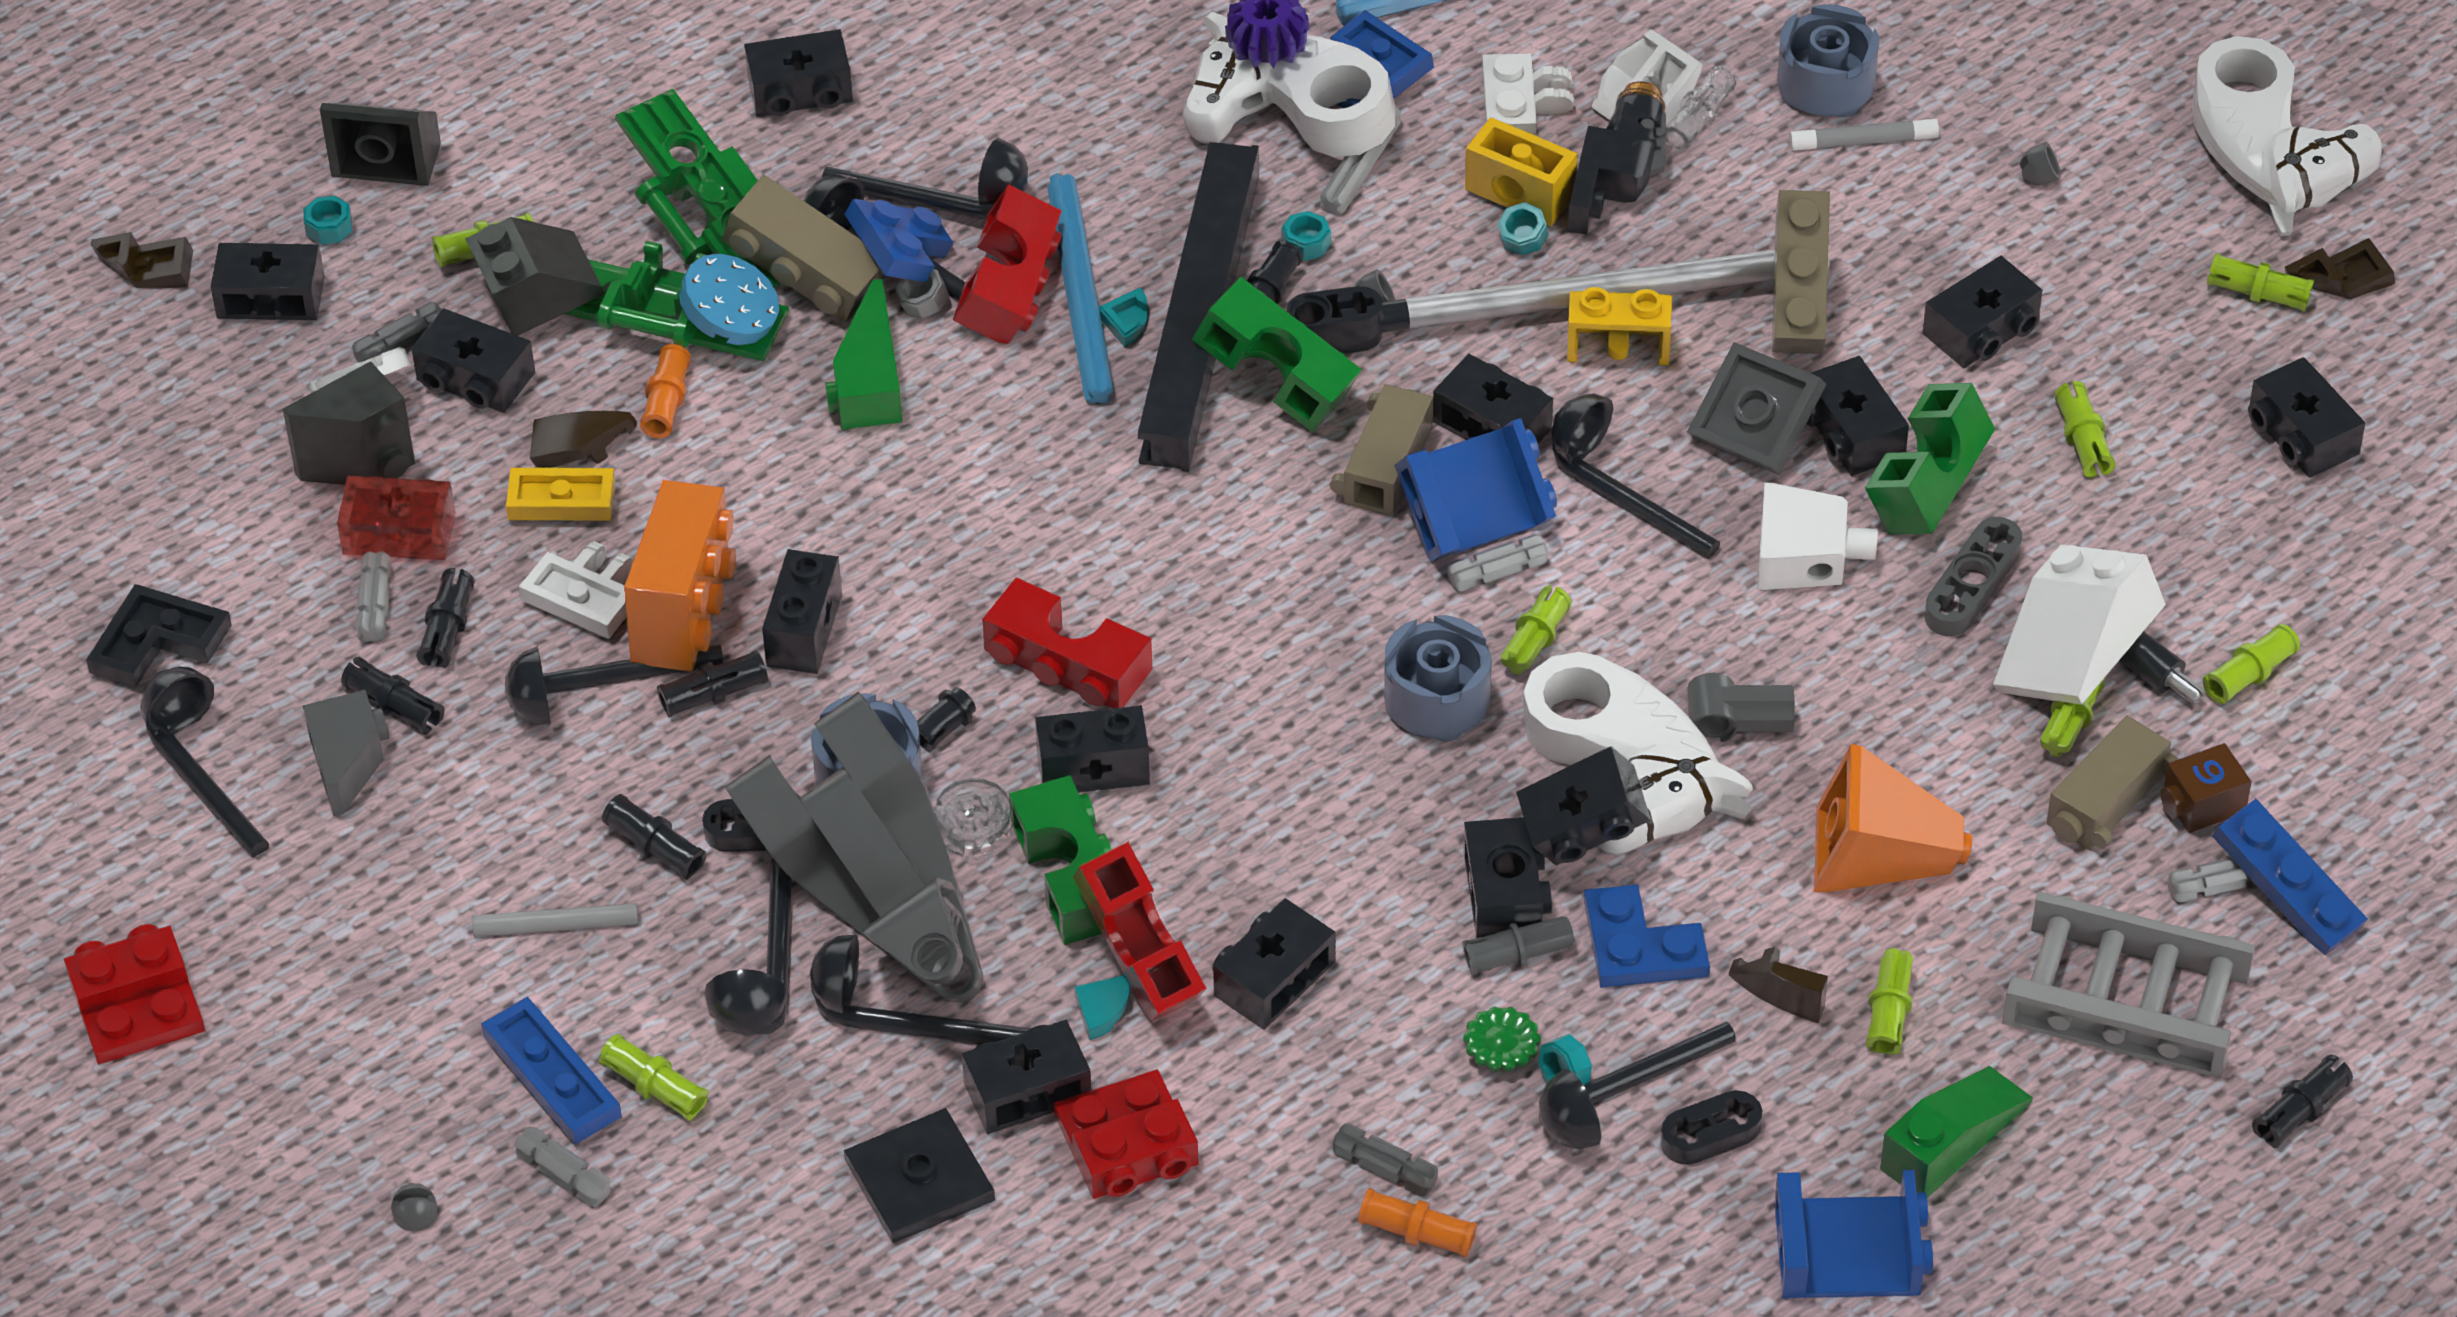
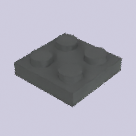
M1733 342L1687 433L1692 438L1713 448L1780 475L1827 384L1816 375Z

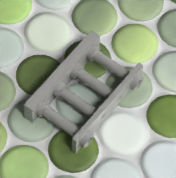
M2038 891L2035 899L2031 930L2044 933V939L2031 980L2015 976L2011 977L2006 993L2002 1023L2221 1079L2231 1031L2216 1027L2229 980L2248 983L2255 945L2238 941L2229 936H2217L2076 901L2068 896H2055ZM2067 939L2099 947L2085 994L2052 986ZM2120 953L2153 961L2140 1008L2107 1000ZM2175 966L2208 974L2194 1021L2162 1014Z

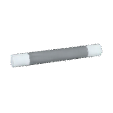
M1937 119L1790 131L1789 142L1791 150L1798 151L1933 139L1939 137V125Z

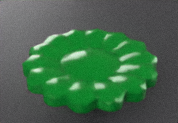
M1493 1006L1488 1011L1478 1012L1476 1019L1467 1022V1032L1463 1036V1041L1467 1045L1466 1053L1471 1057H1475L1477 1065L1487 1066L1489 1070L1495 1072L1500 1069L1511 1072L1517 1066H1527L1529 1059L1537 1056V1047L1541 1044V1036L1537 1033L1538 1024L1529 1020L1527 1013L1517 1012L1513 1007L1502 1009Z

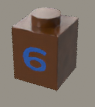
M2223 743L2168 763L2164 788L2161 789V801L2166 813L2173 819L2178 817L2188 833H2192L2227 820L2248 804L2252 781L2228 746Z

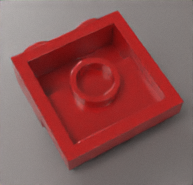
M152 924L140 925L130 931L127 939L108 945L101 941H88L78 946L74 951V955L63 958L69 982L98 1065L205 1032L204 1023L171 925L160 929Z
M1158 1069L1053 1103L1056 1120L1093 1199L1105 1195L1120 1197L1133 1191L1139 1184L1160 1177L1175 1179L1184 1175L1191 1167L1199 1165L1198 1140L1178 1098L1172 1100Z

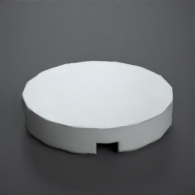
M398 347L310 382L308 387L312 393L370 361L383 375L411 364L405 349Z

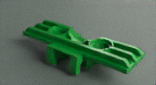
M670 89L616 114L615 121L656 175L637 188L635 197L641 204H648L681 249L679 256L684 263L690 265L695 262L698 253L734 256L755 266L770 280L773 288L781 285L771 273L750 259L739 256L728 244L721 240L731 212L758 181L734 147L731 146L723 151H719L674 89ZM674 147H686L695 154L696 160L692 163H681L672 157L670 150ZM668 195H673L677 201L680 200L681 202L691 197L695 198L708 218L705 229L700 237H696L667 198Z
M646 241L643 247L644 262H632L629 269L588 259L605 294L564 313L596 321L598 327L608 330L612 329L613 326L672 339L674 344L684 348L692 344L765 361L789 313V306L779 304V313L773 326L766 336L755 343L744 345L726 343L729 338L718 334L712 338L700 331L688 319L680 304L679 292L682 289L681 281L685 273L664 269L662 244ZM698 253L696 255L695 261L701 258L702 256L706 255Z

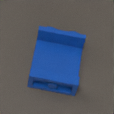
M1521 418L1511 421L1501 429L1429 453L1425 449L1407 455L1395 464L1398 477L1430 562L1543 525L1556 517L1554 508L1557 506L1555 490L1549 479H1543L1536 461L1539 458L1537 440L1530 429L1525 430Z
M1903 1170L1900 1196L1802 1198L1800 1172L1777 1173L1774 1207L1782 1298L1913 1296L1921 1294L1923 1275H1930L1933 1272V1248L1931 1240L1921 1239L1920 1227H1927L1928 1201L1926 1192L1917 1193L1914 1170Z

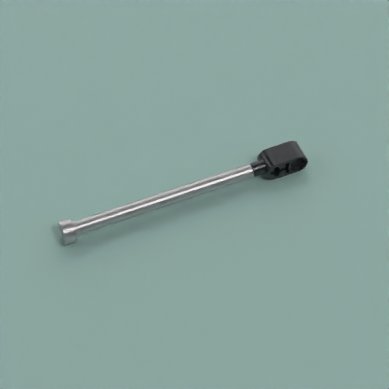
M1775 250L1384 302L1380 294L1372 288L1365 286L1346 287L1299 294L1289 301L1287 312L1342 354L1354 353L1376 347L1382 339V332L1569 308L1570 291H1584L1591 287H1599L1607 292L1635 293L1642 289H1650L1658 294L1667 295L1774 280ZM1828 258V281H1829V258Z

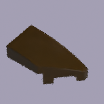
M132 232L91 240V246L96 255L136 288L188 287L193 249L186 237L138 245Z
M2370 238L2331 257L2321 248L2285 266L2286 274L2314 280V290L2347 299L2395 284L2394 271Z
M606 410L570 412L535 419L530 459L537 468L559 466L584 459L588 455H590L593 461L600 464L608 457L605 448L619 434L625 432L631 434L637 428V421L631 412Z
M1776 946L1765 949L1762 958L1751 962H1745L1742 958L1733 960L1728 975L1747 991L1783 1011L1819 1023L1825 1008L1827 975L1780 963V950Z

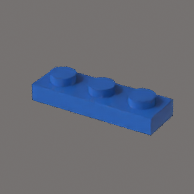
M2256 798L2218 826L2212 837L2303 936L2324 955L2360 929L2368 920L2360 909Z
M528 996L481 1023L483 1037L575 1145L622 1117L620 1103Z

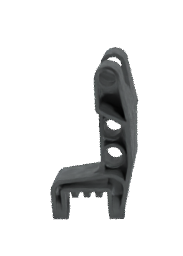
M857 692L814 723L843 767L803 796H799L779 771L771 755H768L726 785L725 788L767 851L789 877L942 998L953 1003L969 1001L980 992L983 984V972L926 784L860 692ZM962 964H967L971 971L969 984L960 991L951 992L946 990L943 984L953 980L959 973Z

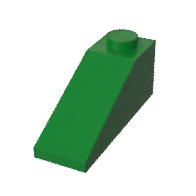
M882 279L871 281L833 359L835 381L825 382L829 413L839 412L841 430L902 422L900 388Z
M1988 1066L1921 1099L1884 1133L1880 1170L1900 1185L1903 1170H1914L1917 1193L1926 1192L1928 1198L2032 1102L2033 1097L1991 1066Z

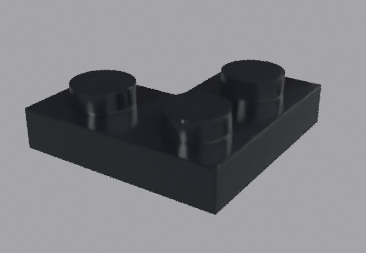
M134 584L87 657L86 662L89 673L137 687L160 649L208 663L232 626L230 614L225 610Z

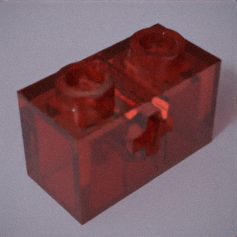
M348 476L337 520L342 553L344 555L364 556L369 551L373 553L383 551L389 557L446 560L456 515L451 482L430 479L413 480L378 476Z

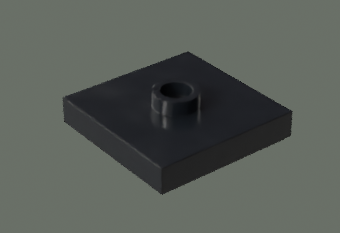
M947 1108L844 1150L845 1161L892 1244L995 1201L993 1186Z

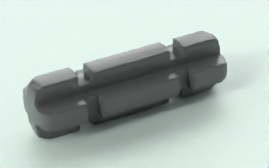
M429 302L415 310L417 315L413 316L412 313H408L376 330L374 338L368 334L355 341L352 345L355 359L357 362H362L398 347L402 349L409 348L418 341L442 309L436 302Z
M1349 1123L1343 1124L1336 1133L1333 1140V1151L1335 1154L1349 1161H1353L1356 1157L1360 1159L1358 1165L1396 1184L1403 1180L1406 1182L1404 1188L1421 1196H1426L1435 1186L1438 1178V1168L1436 1165L1419 1157L1413 1161L1411 1160V1153L1374 1135L1369 1136L1368 1139L1364 1137L1366 1131Z

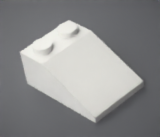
M2061 544L2032 578L1995 677L1994 688L2004 694L2082 705L2166 605L2147 555Z

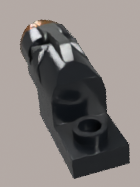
M1642 81L1629 83L1624 88V91L1618 95L1615 111L1606 129L1588 126L1569 204L1568 232L1587 235L1591 218H1601L1604 199L1617 202H1635L1645 190L1650 176L1665 171L1666 105L1661 90L1655 85Z

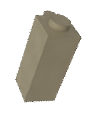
M1384 384L1380 393H1372L1369 396L1366 406L1371 411V414L1345 468L1344 474H1334L1329 487L1334 493L1344 496L1345 504L1393 516L1404 493L1395 464L1405 456L1423 450L1433 428V396L1418 393L1411 389H1402Z
M2126 715L2051 792L2046 824L2051 826L2055 834L2065 842H2076L2089 851L2095 846L2104 849L2113 839L2110 831L2166 775L2168 763L2179 760L2170 753L2171 742Z

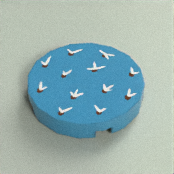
M724 254L702 256L690 265L681 281L682 289L679 292L680 304L688 319L700 331L712 338L716 334L729 338L726 342L729 344L744 345L757 342L768 334L779 313L778 295L770 280L755 266L738 257Z

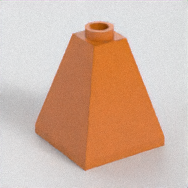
M1851 744L1816 806L1814 892H1832L1951 874L1956 864L1965 865L1968 861L1972 848V834L1964 832V817L1864 747Z

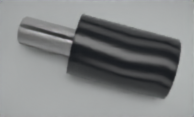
M2144 631L2119 660L2121 664L2161 694L2171 687L2192 704L2200 702L2205 694V690L2183 674L2186 662Z

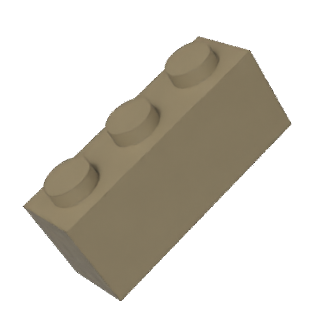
M764 174L731 212L721 238L736 254L750 259L771 273L779 283L793 288L814 302L819 310L846 322L860 306L871 281L880 279L882 275V270L861 239Z
M1779 190L1775 225L1772 352L1823 354L1826 341L1830 191Z

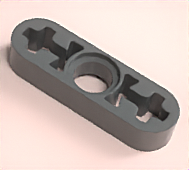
M1991 517L1979 523L1927 596L1924 618L1927 626L1932 631L1944 636H1956L1964 633L1971 626L2020 555L2022 531L2015 522L2003 517ZM1998 538L2005 539L2006 542H2000L1994 549L1992 557L1987 555L1989 542H1995ZM1966 571H1978L1984 574L1987 580L1981 584H1969L1963 581L1959 575ZM1955 595L1960 598L1958 611H1951L1948 615L1942 614L1940 610H1948L1954 602Z

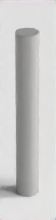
M637 903L472 915L474 937L638 925Z

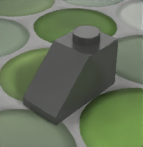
M366 690L303 705L309 739L333 816L344 814L384 760L380 741L389 739L387 724L382 708L371 709Z

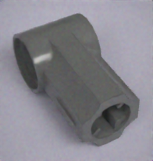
M1720 673L1701 674L1694 677L1688 684L1689 718L1705 738H1720L1721 742H1726L1733 738L1736 732H1793L1795 698L1792 685H1734L1730 677Z

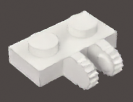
M1531 53L1482 55L1486 122L1492 117L1536 135V114H1566L1573 110L1574 97L1570 90L1568 91L1571 88L1572 75L1568 68L1542 66L1533 73Z
M590 542L573 563L547 552L520 584V599L523 602L609 639L627 617L625 585L623 583L628 578L633 558L623 553L617 554L604 571L598 574L595 572L603 564L607 555L606 546L598 542Z

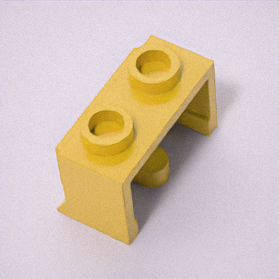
M1599 287L1587 288L1584 291H1570L1567 362H1577L1578 332L1609 333L1608 355L1615 360H1622L1628 356L1629 334L1659 335V365L1669 366L1672 295L1658 294L1650 289H1642L1635 293L1607 292Z

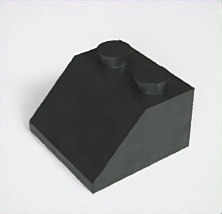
M349 103L321 104L320 115L331 177L429 185L441 146L435 111Z
M509 217L497 224L488 225L480 232L465 238L511 333L519 336L605 294L574 231Z
M371 361L283 408L294 471L300 481L372 488L387 479L399 478L410 466L416 464L405 399Z

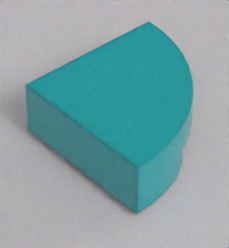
M1141 287L1099 306L1101 321L1124 348L1135 342L1147 326V298Z
M1125 975L1074 987L1075 999L1089 1040L1096 1039L1110 1032L1114 1028L1113 1024L1120 1019L1130 1003V984Z

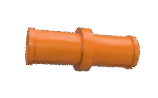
M668 344L660 349L655 373L646 383L645 396L647 403L644 415L641 417L640 428L643 433L652 438L661 439L671 434L677 407L682 405L685 400L687 391L684 380L687 368L690 365L691 354L686 348L678 344Z
M1368 1188L1364 1196L1358 1216V1223L1368 1224L1404 1236L1405 1243L1417 1246L1418 1242L1458 1253L1465 1258L1468 1256L1478 1226L1476 1222H1468L1430 1209L1429 1202L1418 1200L1416 1204L1375 1192V1190Z

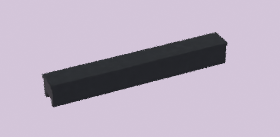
M1209 142L1138 429V439L1143 440L1139 464L1177 468L1185 472L1190 470L1216 361L1214 356L1192 339L1208 310L1235 282L1259 181L1258 145L1242 146Z

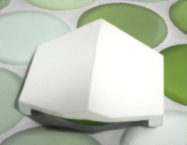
M1651 29L1644 33V38L1620 52L1602 76L1597 99H1594L1592 108L1608 120L1611 119L1615 111L1617 100L1628 94L1648 95L1661 101L1664 108L1663 112L1666 113V125L1682 114L1687 107L1703 65Z

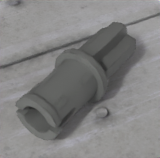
M1561 916L1518 928L1516 923L1509 924L1508 930L1462 941V947L1470 973L1475 975L1479 972L1517 962L1519 966L1527 965L1528 958L1569 948L1573 945L1574 933L1568 918Z

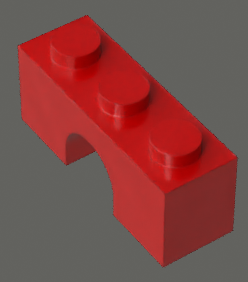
M1009 184L1006 186L988 212L977 245L978 249L991 254L1002 264L985 256L982 258L964 284L953 321L998 343L1009 344L1018 330L1027 332L1038 311V305L1032 302L1034 295L1038 296L1050 274V269L1044 266L1046 259L1050 260L1062 236L1061 232L1056 231L1062 210Z
M1017 577L982 619L984 650L989 652L997 662L1004 665H1011L1013 663L1027 669L1047 685H1062L1079 693L1084 701L1093 706L1124 707L1153 670L1152 638L1108 618H1105L1095 632L1086 637H1063L1059 635V632L1063 629L1061 597Z
M1129 841L1079 866L1073 875V879L1150 1023L1198 999L1207 988L1182 941L1176 942L1164 926L1152 898L1154 888Z

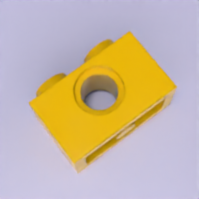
M1490 117L1466 147L1465 190L1507 208L1524 202L1541 209L1546 224L1552 226L1570 203L1577 174L1578 153Z

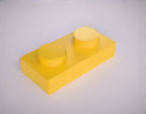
M510 468L506 500L508 520L611 521L616 483L614 468Z

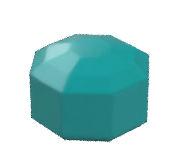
M337 196L316 197L303 208L306 236L319 244L339 243L352 232L350 204Z
M1525 202L1506 208L1497 223L1504 248L1519 255H1526L1540 250L1549 236L1542 210Z
M1310 211L1290 215L1281 227V242L1288 241L1295 245L1303 255L1302 261L1320 258L1331 245V230L1325 217Z
M1572 1035L1560 1036L1541 1045L1538 1065L1546 1082L1565 1068L1572 1071L1583 1085L1589 1082L1592 1063L1585 1046Z

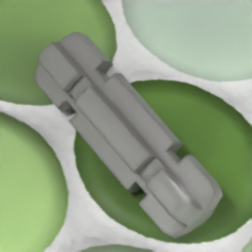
M1534 534L1519 539L1520 545L1515 546L1514 542H1510L1474 554L1473 561H1470L1468 557L1453 561L1448 565L1449 581L1456 591L1462 592L1476 587V581L1478 580L1485 584L1521 572V566L1527 565L1528 569L1545 564L1548 561L1546 544L1540 535Z
M369 551L362 557L361 562L363 574L360 577L357 609L360 611L356 617V630L358 632L357 637L361 642H379L386 635L387 623L384 620L387 618L390 589L388 581L391 578V564L387 553L383 551L379 553Z
M2232 858L2197 865V871L2195 872L2190 867L2172 871L2169 873L2167 882L2172 898L2178 903L2198 899L2197 893L2202 892L2204 897L2245 888V882L2251 881L2253 886L2256 885Z
M527 1127L522 1135L516 1138L514 1145L518 1157L530 1165L537 1162L539 1164L537 1170L567 1191L572 1193L574 1190H577L578 1194L576 1197L589 1206L597 1207L611 1193V1181L607 1176L595 1168L587 1170L589 1166L587 1162L556 1141L548 1143L549 1136L539 1129Z

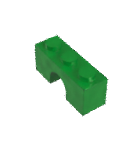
M1242 277L1208 310L1192 339L1231 370L1242 360L1250 357L1263 358L1273 363L1280 370L1284 378V384L1273 402L1313 433L1346 397L1362 371L1360 367L1349 360L1344 354L1328 344Z
M1972 383L1928 384L1908 417L1916 435L1917 452L1886 453L1866 484L1865 490L1888 534H1932L1994 433L1995 427Z
M1071 775L1009 793L1011 825L1028 864L1048 858H1059L1070 862L1068 866L1044 874L1046 905L1063 944L1067 945L1102 934L1073 879V875L1079 866L1112 850L1106 834L1097 835L1093 825L1096 824L1095 812L1088 794L1079 795Z

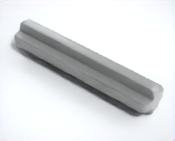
M1395 106V127L1382 144L1361 155L1345 156L1320 195L1322 200L1320 207L1322 210L1335 215H1341L1346 211L1401 123L1399 118L1401 111L1398 107Z

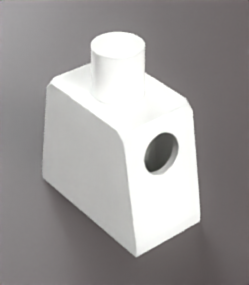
M1764 483L1758 589L1769 590L1842 585L1845 558L1876 560L1878 529L1847 527L1848 501L1841 496L1775 483Z

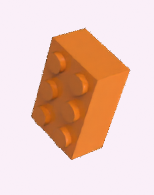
M662 480L624 586L630 662L693 672L698 651L706 652L708 650L712 631L710 620L712 615H719L724 599L723 581L724 579H732L736 565L735 548L728 547V541L733 530L734 515L732 510L726 509L724 487Z

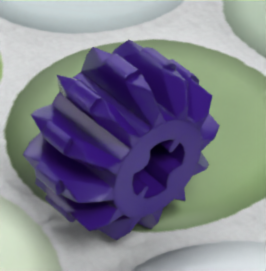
M1240 0L1238 3L1229 5L1227 25L1225 26L1226 41L1229 42V48H1232L1233 52H1235L1237 60L1249 59L1253 68L1261 63H1269L1274 69L1277 61L1282 60L1293 63L1294 55L1305 51L1307 31L1309 30V17L1306 14V9L1301 7L1299 0Z

